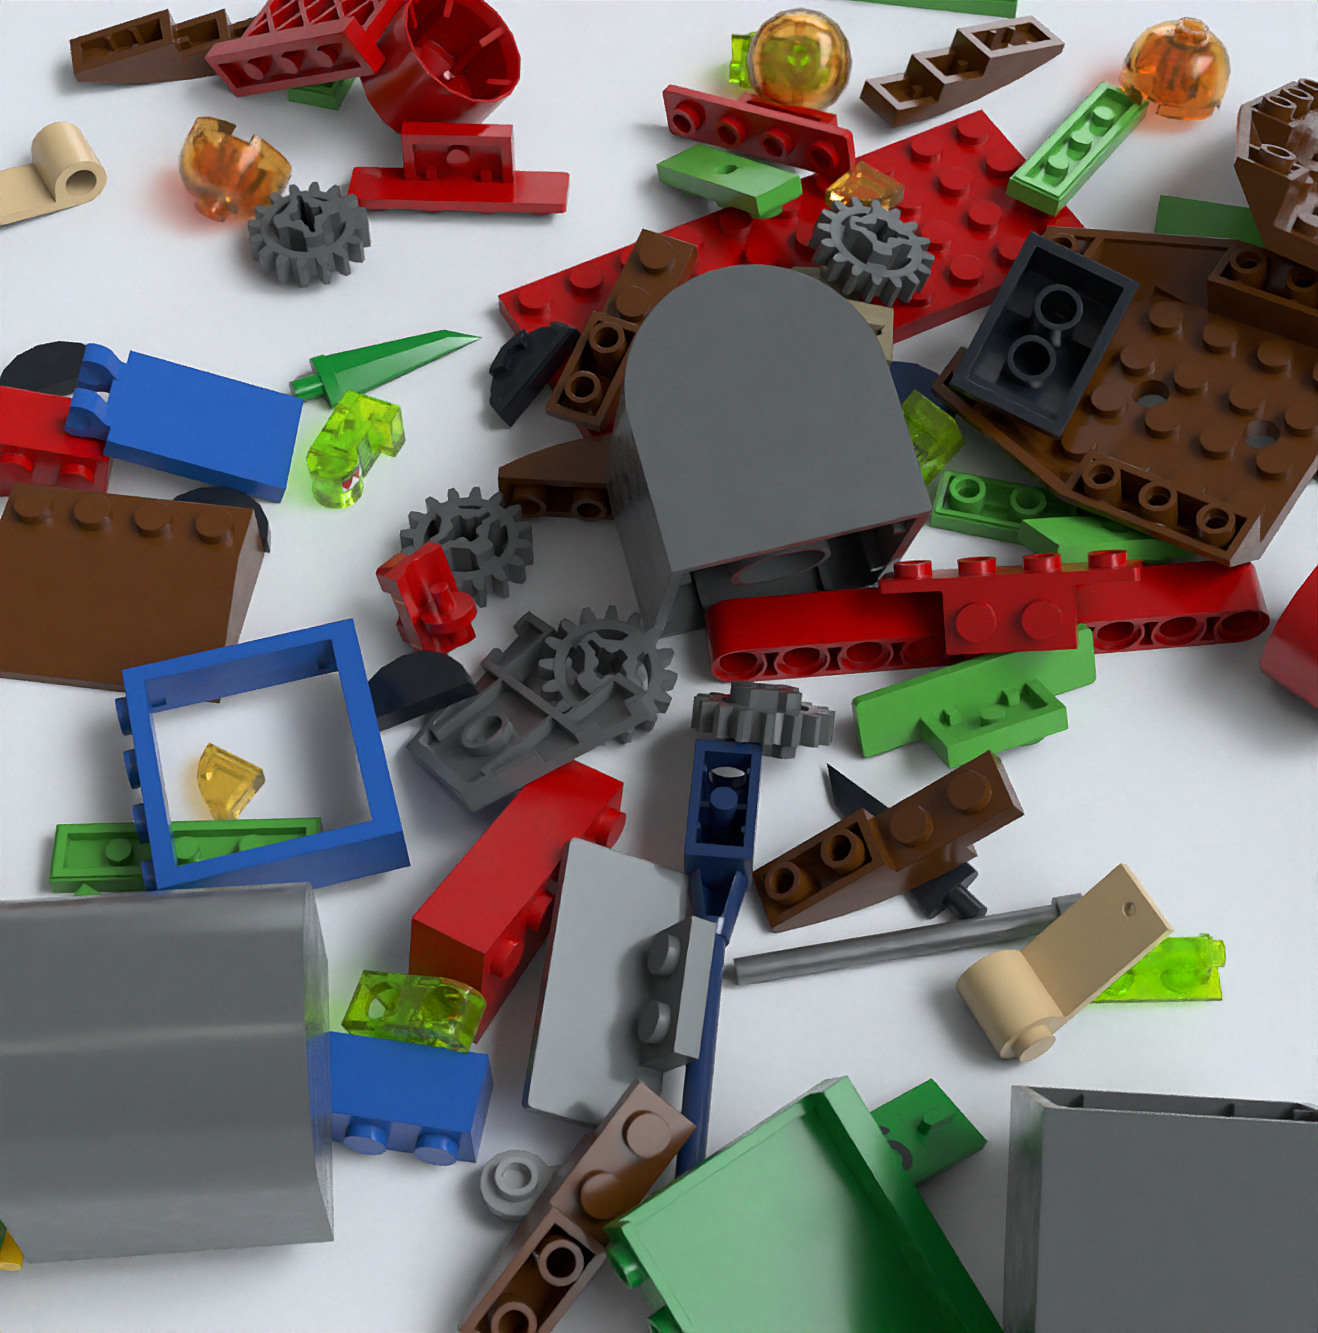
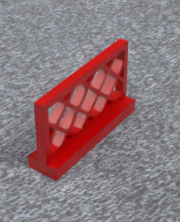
M268 0L241 38L215 43L204 58L236 97L373 75L378 72L386 60L385 56L376 46V42L406 0Z

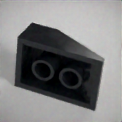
M1030 231L948 387L1059 441L1128 312L1140 283Z

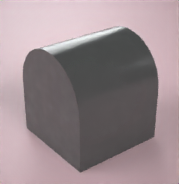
M752 264L723 267L688 280L666 295L651 310L642 323L628 355L607 455L606 483L612 513L645 631L647 632L649 629L658 627L662 631L659 639L704 629L706 611L712 605L729 599L878 587V580L885 573L894 571L893 563L900 562L932 513L933 508L887 359L873 329L860 312L837 291L808 275L777 266Z
M310 882L0 901V1220L30 1264L334 1241L328 960L314 891Z
M1011 1085L1003 1285L1004 1333H1318V1105L1305 1102Z

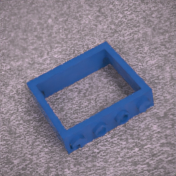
M353 618L122 670L126 696L116 698L115 705L123 736L132 735L134 749L123 751L132 790L141 788L143 803L132 805V812L141 845L150 843L152 859L141 861L146 892L310 882L313 889L411 866ZM338 671L372 821L179 866L153 713Z

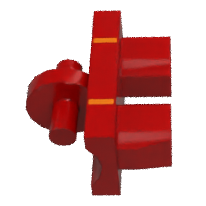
M428 541L413 554L397 553L377 568L375 574L383 592L391 594L399 614L396 626L402 641L411 644L414 653L427 650L448 654L455 648L468 644L476 638L471 624L477 614L474 600L468 593L459 592L441 545Z

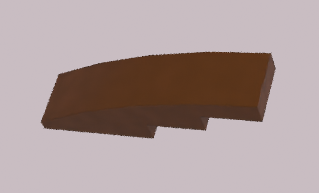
M224 8L175 24L169 9H165L73 38L69 42L74 76L78 82L127 84L181 81L216 76L218 74L204 57L215 43L241 38L255 17L232 24Z
M1032 15L958 28L950 47L911 54L904 73L865 80L859 98L891 128L935 117L966 105L1020 79L1062 53L1065 43Z

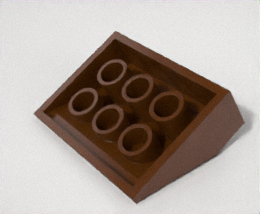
M14 483L0 519V678L125 692L122 670L238 644L265 555L254 509ZM221 698L206 702L220 703Z

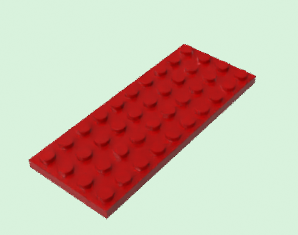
M981 109L856 157L857 174L851 181L819 173L800 179L803 194L782 205V212L774 217L754 219L750 217L749 212L734 207H727L659 234L696 245L698 258L687 281L712 270L736 265L759 264L791 270L793 266L821 268L822 266L812 263L811 259L816 250L808 247V242L813 234L812 230L823 209L829 210L833 201L839 200L847 206L851 197H857L865 207H870L874 199L880 202L882 208L889 211L897 208L901 211L900 221L904 224L916 222L919 225L915 232L916 237L929 238L931 243L926 252L934 255L935 260L930 267L932 272L921 292H915L908 303L896 297L892 307H889L894 308L893 344H896L991 305L1030 231L1042 236L1049 226L1085 227L1066 205L1053 217L1005 194L1010 177L1027 160ZM635 243L498 295L499 311L514 334L523 329L530 333L541 327H549L551 322L557 321L575 327L582 334L592 312H602ZM859 294L858 302H863L862 297ZM874 296L870 304L886 307L880 297ZM570 356L549 380L548 385L552 391H554ZM615 419L601 433L576 424L575 426L583 438L611 434Z

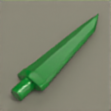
M443 329L324 356L322 354L309 359L313 371L312 375L289 382L290 392L292 396L304 399L303 402L324 396L330 409L345 405V402L444 357L483 337Z

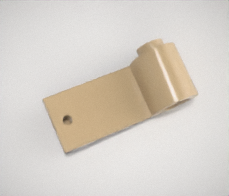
M63 121L45 126L36 134L32 141V163L0 171V226L82 205L92 201L101 194L107 180L105 169L83 133L75 124Z
M1120 863L1021 951L1011 949L1000 950L983 957L970 966L959 977L956 983V990L998 1055L1003 1059L1017 1057L1020 1062H1028L1048 1051L1056 1041L1053 1035L1175 930L1128 865Z

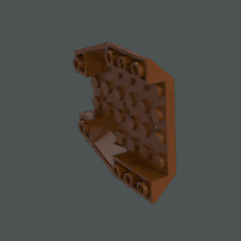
M1300 78L1298 82L1292 81L1241 105L1237 115L1233 166L1265 248L1318 272V82Z
M1049 226L1042 235L1043 237L1140 283L1128 312L1059 441L949 388V383L968 349L963 346L958 349L931 386L932 394L1060 500L1228 567L1260 559L1318 469V272L1268 249L1238 239ZM1147 395H1158L1166 399L1164 403L1153 405L1150 408L1136 403L1140 398ZM1256 435H1266L1277 441L1275 444L1267 445L1263 448H1254L1245 443L1247 439Z

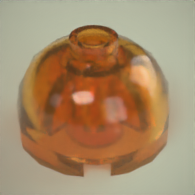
M800 7L780 11L761 24L750 40L746 67L750 86L761 99L780 106H804L826 111L837 102L847 89L853 60L850 42L839 24L820 11ZM794 49H805L799 54L793 51ZM788 56L796 60V66L789 63ZM808 57V62L801 66V60Z
M1182 17L1178 20H1167L1154 24L1137 36L1124 59L1118 79L1121 90L1132 102L1140 106L1144 97L1150 102L1158 104L1157 115L1183 121L1205 120L1212 116L1216 106L1219 109L1229 85L1231 67L1226 47L1209 30V27L1199 19Z
M209 116L197 117L183 142L179 154V174L186 190L197 200L194 205L195 208L204 216L217 222H224L227 217L237 220L256 218L254 208L257 205L270 207L269 196L273 193L282 195L291 177V164L278 150L254 134L249 143L233 136L232 133L237 125Z

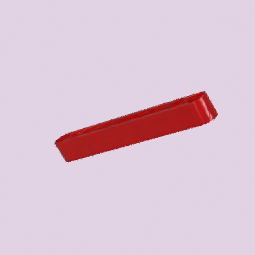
M1215 561L1143 566V574L1140 581L1075 584L1078 624L1083 623L1091 629L1094 654L1238 643L1259 636L1266 631L1270 624V617L1256 568L1251 562L1233 567H1228ZM878 587L736 598L720 601L712 605L706 611L704 617L712 675L718 680L727 683L737 680L758 682L952 666L988 654L946 655L942 591L879 594Z

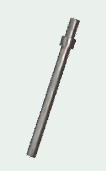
M1076 893L1053 897L1051 905L737 957L733 958L736 981L738 985L1039 935L1083 895Z

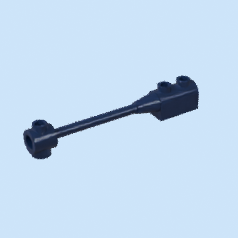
M696 739L684 846V873L689 876V897L692 916L717 923L699 1060L686 1064L681 1114L694 1123L697 1128L677 1153L674 1180L706 1159L725 947L729 945L744 895L752 885L762 773L763 745L759 743ZM719 767H732L741 770L745 774L739 777H724L714 773L712 770Z

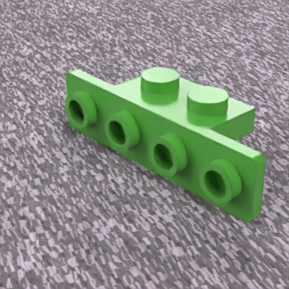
M1083 623L1078 624L1079 646L1077 649L988 653L853 698L851 705L858 749L865 757L869 758L924 740L947 767L951 769L966 764L988 750L996 754L1016 746L1033 745L1043 740L1046 736L1067 730L1066 706L1055 696L1092 684L1096 680L1091 629Z

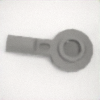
M508 1150L497 1154L486 1163L481 1173L480 1194L485 1206L502 1220L522 1222L561 1165L547 1166L537 1155L525 1150Z

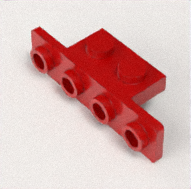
M669 84L662 91L668 127L673 135L845 181H851L857 174L853 134L848 129L838 127L836 114L745 92L735 101Z
M403 122L400 135L404 168L355 167L347 195L354 193L357 196L359 207H365L373 211L416 209L425 212L454 210L476 211L483 214L494 212H529L535 215H547L550 213L566 212L570 174L568 172L516 171L513 124Z
M1120 549L1088 552V562L1062 563L1061 554L1024 555L1022 556V565L996 566V557L991 556L967 557L957 560L958 569L932 570L931 560H907L893 563L894 572H887L878 580L879 594L942 591L946 655L1077 649L1079 646L1075 584L1140 581L1143 574L1142 559L1128 560L1127 550Z

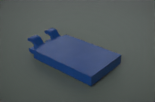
M87 343L76 384L80 388H75L64 431L78 437H93L106 441L103 455L211 485L227 487L248 495L281 503L287 486L304 399L130 350L127 363L119 360L109 348L100 344ZM95 392L109 393L107 403Z

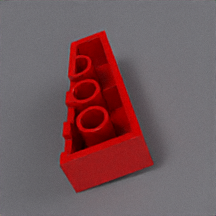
M0 386V497H9L14 483L107 493L114 458L103 455L106 441L93 437H78L64 431L72 398Z
M573 759L526 784L412 916L406 1009L421 1015L426 1003L438 1007L445 1005V1010L458 1017H462L459 1015L467 1016L484 1012L482 1015L466 1018L479 1019L482 1017L476 1034L461 1036L478 1044L550 933L564 844L572 838H579L611 849L618 841L626 822V814L620 811L624 782ZM425 1006L424 1008L434 1012H442L443 1008H436L434 1006ZM433 1013L422 1015V1017L424 1018H433L437 1020L440 1016L438 1014Z

